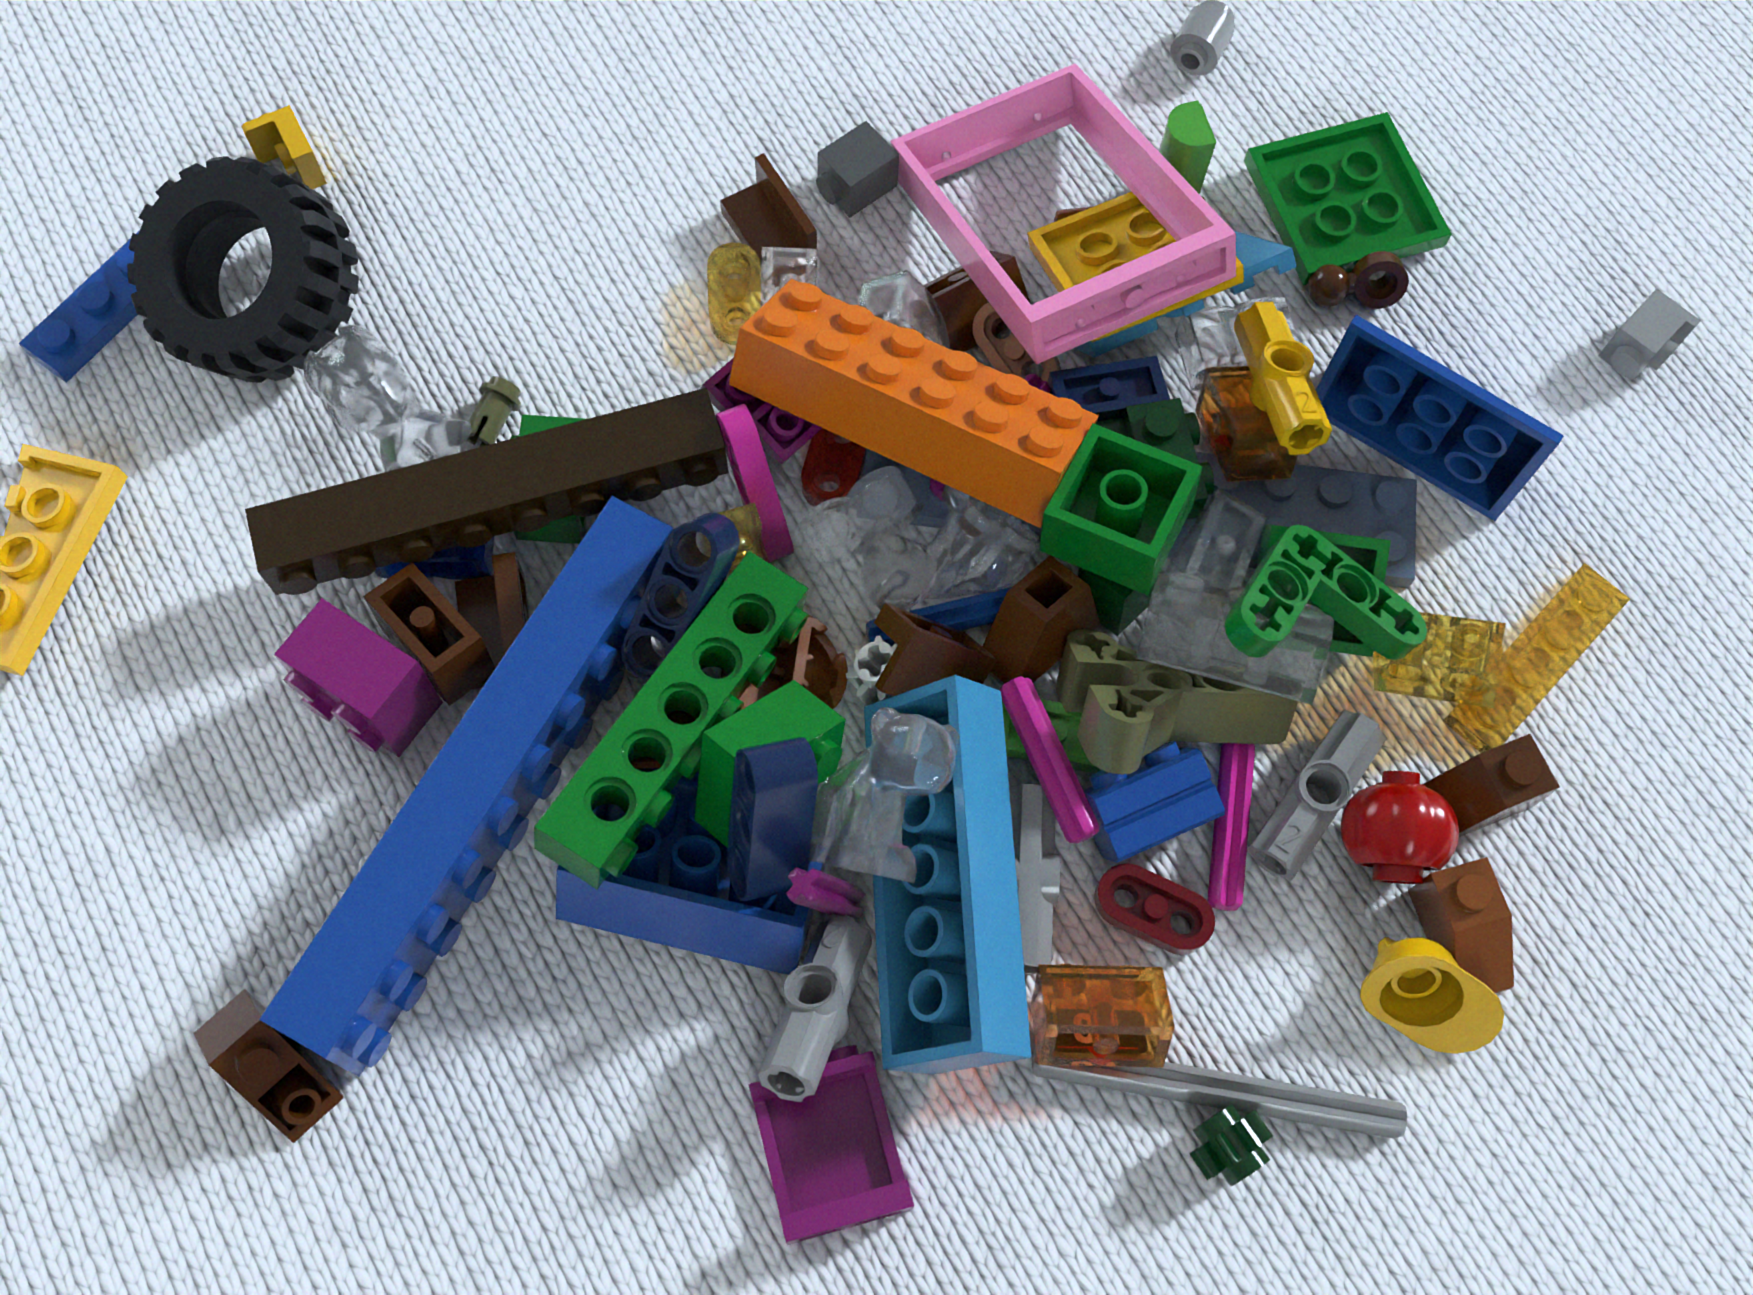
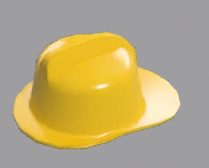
M1384 937L1379 941L1378 956L1375 958L1373 969L1361 985L1360 999L1367 1012L1398 1030L1414 1042L1437 1052L1457 1054L1475 1051L1493 1041L1501 1031L1504 1020V1010L1499 997L1486 984L1460 968L1446 948L1437 941L1424 937L1406 938L1399 941Z

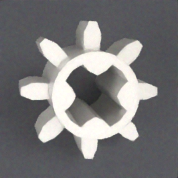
M880 635L876 636L874 642H870L860 650L856 649L854 651L856 656L854 659V670L846 673V678L858 689L856 696L865 706L876 703L878 699L882 701L893 697L892 695L880 692L874 686L898 646L895 643L891 647Z

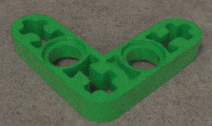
M1303 525L1291 526L1272 544L1226 616L1224 623L1225 633L1231 644L1243 654L1255 658L1266 656L1288 636L1308 600L1378 654L1388 659H1403L1421 644L1427 635L1424 619L1410 603L1318 532ZM1268 579L1278 583L1287 592L1289 600L1280 597L1271 588ZM1337 582L1346 586L1354 594L1357 602L1349 599L1340 590ZM1258 613L1267 617L1260 628L1254 624L1256 622L1255 615Z

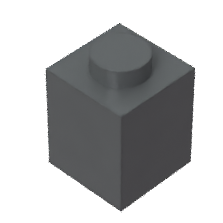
M864 121L817 152L818 177L816 178L818 190L828 203L832 205L836 203L849 218L897 187L899 154L867 121Z

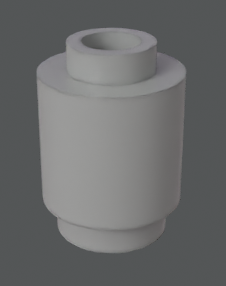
M1206 0L1190 11L1170 47L1171 57L1180 69L1192 75H1206L1215 69L1234 35L1235 26L1232 10L1221 1Z

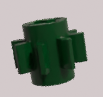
M1230 1104L1192 1130L1201 1142V1146L1189 1154L1207 1180L1221 1173L1231 1187L1270 1161V1158L1261 1146L1272 1138L1273 1135L1256 1110L1241 1117L1233 1104Z

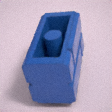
M1176 741L1167 742L1143 757L1145 763L1140 765L1138 770L1131 774L1121 775L1101 770L1089 777L1092 787L1083 791L1100 826L1099 832L1093 838L1103 859L1119 863L1225 815V808L1217 788L1211 781L1212 776L1204 756L1198 748H1178Z

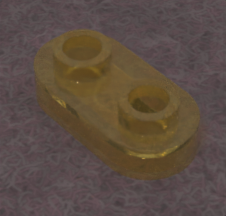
M732 242L717 247L708 258V308L710 327L716 338L726 344L736 345L739 329L744 323L734 325L729 324V322L733 319H741L746 322L762 307L760 260L757 253L745 244ZM731 274H739L742 276L740 279L727 278Z

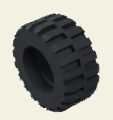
M227 156L211 158L206 161V168L195 163L179 172L181 177L179 181L167 180L155 192L159 198L154 205L146 204L138 217L143 220V224L139 234L132 233L129 250L134 252V262L127 264L128 283L135 285L137 292L131 294L132 302L136 313L146 317L143 321L144 328L152 339L162 343L165 351L178 360L245 382L262 383L267 378L279 381L289 378L295 373L293 366L306 370L318 362L320 358L317 352L321 348L330 351L340 338L335 332L341 321L348 324L353 312V308L348 306L350 294L358 293L359 276L351 273V265L358 263L355 244L345 240L349 236L350 230L343 217L333 212V204L320 193L275 167L267 166L256 159L240 157L235 160ZM265 227L272 249L271 270L267 283L260 295L249 307L234 316L227 317L219 297V275L223 261L230 249L240 238L253 230Z

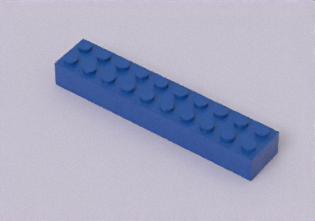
M611 496L259 1020L358 1077L366 1066L371 1068L378 1063L392 1039V1034L388 1031L401 1011L407 1012L412 1009L422 996L427 985V978L424 976L437 955L445 956L459 938L462 930V924L459 921L472 901L479 903L490 890L496 877V871L493 868L506 849L509 851L515 849L523 839L529 825V819L526 817L539 798L545 800L555 789L562 772L559 766L571 748L574 750L579 749L587 739L593 726L591 716L602 699L609 701L618 691L624 677V670L622 668L625 664L622 661L621 655L622 643L665 543L674 530L672 526ZM677 585L673 587L675 599H677L681 588Z

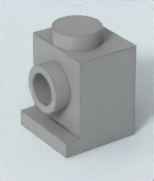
M1656 288L1619 328L1598 356L1610 364L1617 373L1633 382L1647 365L1657 371L1701 320Z

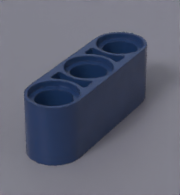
M706 513L681 524L669 535L622 643V661L627 670L635 677L649 680L723 585L740 544L738 530L734 523L726 516L718 513ZM697 532L702 533L710 542V557L705 556L699 550L696 544ZM674 585L679 586L685 592L688 601L687 608L680 605L675 599ZM651 637H655L661 642L664 647L665 657H661L655 652L652 647Z
M804 737L741 748L736 752L727 867L732 888L741 902L788 892L793 886V883L787 877L788 874L796 867L808 871L818 788V771L814 752Z

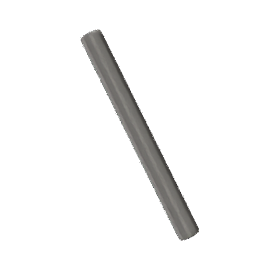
M1043 1040L1036 1044L1033 1051L1032 1073L1037 1077L1221 1109L1233 1104L1238 1112L1250 1113L1256 1110L1261 1116L1393 1139L1404 1136L1407 1126V1109L1401 1102L1141 1057H1107L1100 1065L1089 1056H1057L1050 1051L1048 1041Z

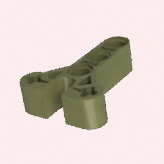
M1078 629L1070 632L1067 636L1055 688L1066 712H1082L1077 737L1089 761L1103 771L1122 775L1137 771L1142 757L1168 741L1279 744L1286 740L1303 685L1295 675L1274 667L1164 662L1120 645L1105 633L1096 630Z

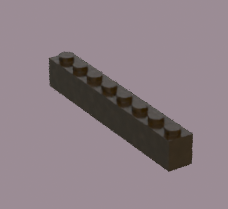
M707 388L254 506L245 509L258 573L276 595L283 593L298 595L313 590L317 584L338 578L358 579L372 574L376 568L390 564L422 562L432 557L438 551L457 546L465 548L481 546L490 541L494 536L516 530L520 532L536 531L545 527L553 520L572 515L578 517L592 516L603 510L611 496L623 502L628 500L636 502L647 501L668 489L683 485L697 487L709 484L717 479L718 476L728 474L729 471L724 441Z

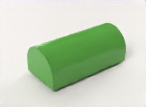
M1198 100L1180 104L1170 112L1159 152L1200 194L1216 145V139L1202 104Z

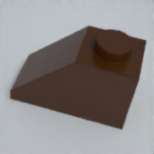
M1531 734L1480 753L1422 784L1441 794L1452 806L1458 820L1459 837L1528 810L1560 788Z

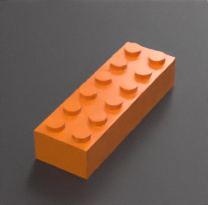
M790 279L740 327L729 385L1039 528L1042 527L1043 513L1092 423L1096 424L1099 415L1083 409L1077 402L1071 399L1049 394L1029 385L1022 377L1002 373L976 361L973 356L966 352L953 351L926 339L920 332L914 329L901 328L873 315L865 307L850 305L823 293L820 288L813 284L798 282L794 279Z

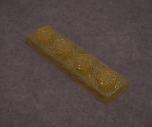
M1584 563L1443 719V722L1480 753L1503 745L1627 604L1630 598Z

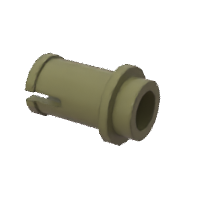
M492 376L488 383L481 384L479 391L482 396L468 423L460 433L465 440L473 445H476L478 438L482 440L480 447L494 444L511 411H518L521 406V402L518 399L521 394L520 389L510 381L497 376Z

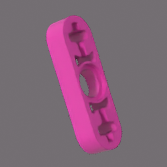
M741 404L717 413L716 419L724 441L726 454L754 540L762 558L770 563L793 554L794 547L756 425L745 404Z

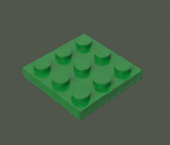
M1388 112L1255 146L1247 150L1244 158L1246 168L1283 245L1293 248L1297 266L1295 270L1303 285H1307L1310 276L1323 265L1334 264L1343 268L1346 273H1350L1356 263L1370 253L1386 251L1395 254L1401 259L1445 247L1452 235Z

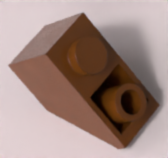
M1048 556L1007 591L982 647L997 659L989 675L1001 685L1021 676L1031 679L1034 683L1062 659L1066 639L1070 632L1078 629L1095 630L1100 626L1090 586L1053 556Z
M244 989L193 1034L208 1065L292 1143H295L336 1106L344 1096L298 1042L259 1020L266 1008Z

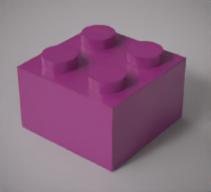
M323 598L318 601L274 653V656L288 671L283 681L303 696L300 701L312 712L328 722L335 716L344 725L349 727L347 733L353 739L374 753L383 746L397 757H400L443 703L417 660Z

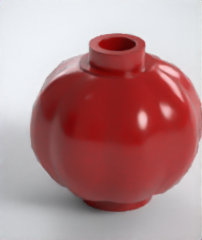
M1383 771L1382 782L1359 790L1348 801L1343 810L1341 838L1344 847L1356 864L1373 867L1372 881L1396 884H1423V871L1441 870L1453 856L1458 845V820L1452 806L1441 794L1427 788L1425 785H1421L1420 774L1416 772Z

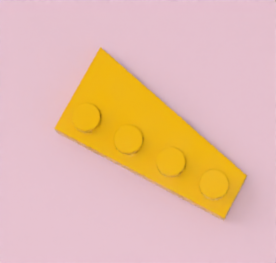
M22 444L18 457V462L24 466L19 485H10L4 507L11 512L4 536H0V670L23 676L128 478L116 465L27 444Z

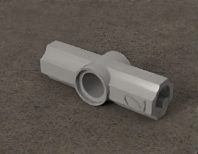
M1346 709L1340 713L1301 772L1288 786L1285 795L1247 849V852L1252 855L1257 865L1273 876H1280L1289 881L1296 876L1336 814L1349 801L1352 790L1387 740V737L1380 730L1378 723L1363 713H1354ZM1306 784H1315L1321 787L1329 798V804H1320L1314 801L1306 790Z
M1021 784L1009 787L1024 972L1025 975L1049 973L1051 970V962L1053 960V908H1056L1058 904L1061 864L1060 855L1055 854L1056 817L1041 785Z
M832 914L829 920L820 922L803 964L793 970L784 982L783 991L787 1003L758 1071L761 1085L776 1093L780 1099L802 1102L806 1096L815 1095L833 1045L842 1040L849 1030L850 1017L847 1008L872 945L869 929L856 923L850 916Z

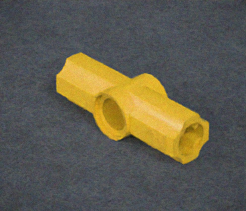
M1255 302L1246 311L1238 313L1233 327L1253 376L1249 390L1250 400L1257 408L1267 412L1279 445L1286 447L1289 455L1309 454L1319 445L1326 444L1332 432L1330 422L1310 378V372L1314 364V355L1308 347L1294 340L1283 312L1276 309L1274 302Z

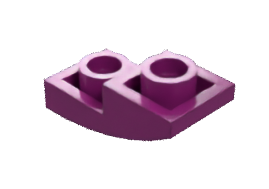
M733 357L703 383L701 389L707 388L711 403L720 412L745 404L756 425L764 452L779 463L784 464L814 437L822 427L730 386L729 380Z

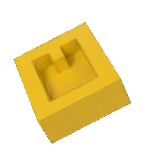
M290 105L270 113H265L242 124L241 128L258 161L266 163L279 157L287 174L290 175L298 171L303 183L309 186V188L315 189L327 184Z

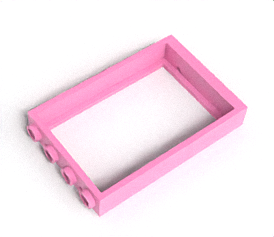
M1076 63L890 141L891 146L899 154L898 183L1036 365L1236 277V233ZM1071 124L1170 233L1176 242L1031 305L935 181Z

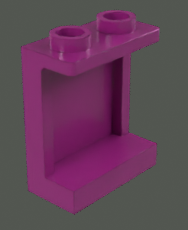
M857 1045L831 1050L815 1095L806 1096L802 1102L780 1099L776 1093L763 1087L760 1081L749 1084L787 1245L911 1211L914 1208L908 1180L904 1178L877 1076L873 1051L859 1054Z

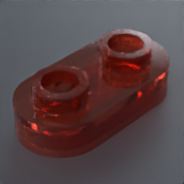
M824 428L811 438L801 472V488L805 500L814 508L822 511H836L847 506L855 496L867 448L852 441L845 444L838 443L834 440L838 435ZM824 482H834L839 487L834 491H824L820 488V485Z

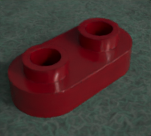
M1130 863L1115 865L1103 874L1096 886L1094 895L1095 905L1105 921L1170 953L1177 955L1194 953L1213 934L1215 916L1212 907L1204 897L1143 867ZM1126 890L1130 892L1134 897V906L1129 908L1120 906L1115 901V891ZM1171 917H1184L1190 926L1189 933L1179 934L1175 932L1170 924Z

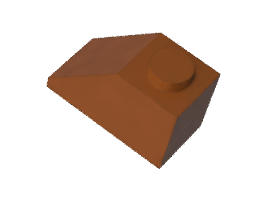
M1487 857L1430 873L1423 879V884H1416L1408 890L1427 939L1437 941L1446 948L1460 968L1486 984L1494 993L1514 987L1512 914Z

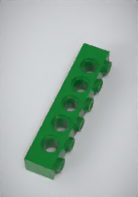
M748 551L534 826V849L597 890L609 874L618 878L634 858L639 845L633 841L644 826L649 824L655 828L669 811L675 799V796L670 791L682 775L691 780L699 771L703 732L742 710L744 702L739 698L750 684L759 688L766 680L777 661V657L772 654L782 640L792 644L800 634L809 617V614L803 611L809 588L751 551ZM739 624H751L761 632L747 634L740 631L736 626ZM706 667H719L727 672L729 676L721 679L711 678L703 673L702 669ZM673 711H684L692 715L695 721L686 725L676 724L666 715ZM645 756L655 759L661 767L653 772H642L635 769L630 762L635 758ZM603 804H614L622 808L625 815L616 821H604L598 818L593 813V810Z

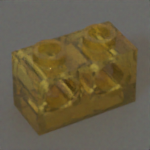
M1419 612L1427 628L1426 639L1403 659L1399 660L1385 658L1374 651V691L1494 708L1503 658L1506 623Z

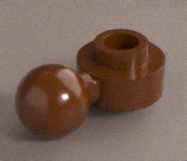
M1378 251L1361 258L1350 273H1346L1343 268L1334 264H1326L1319 267L1308 279L1307 291L1312 301L1323 307L1338 305L1348 294L1355 293L1359 302L1364 306L1381 309L1395 304L1403 297L1408 288L1409 279L1405 267L1398 256L1390 252ZM1386 271L1379 279H1369L1376 272Z

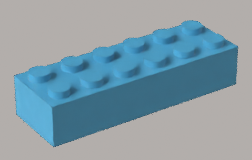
M953 675L864 706L883 1070L933 1075L1032 1058L1002 694L1000 690L958 675Z

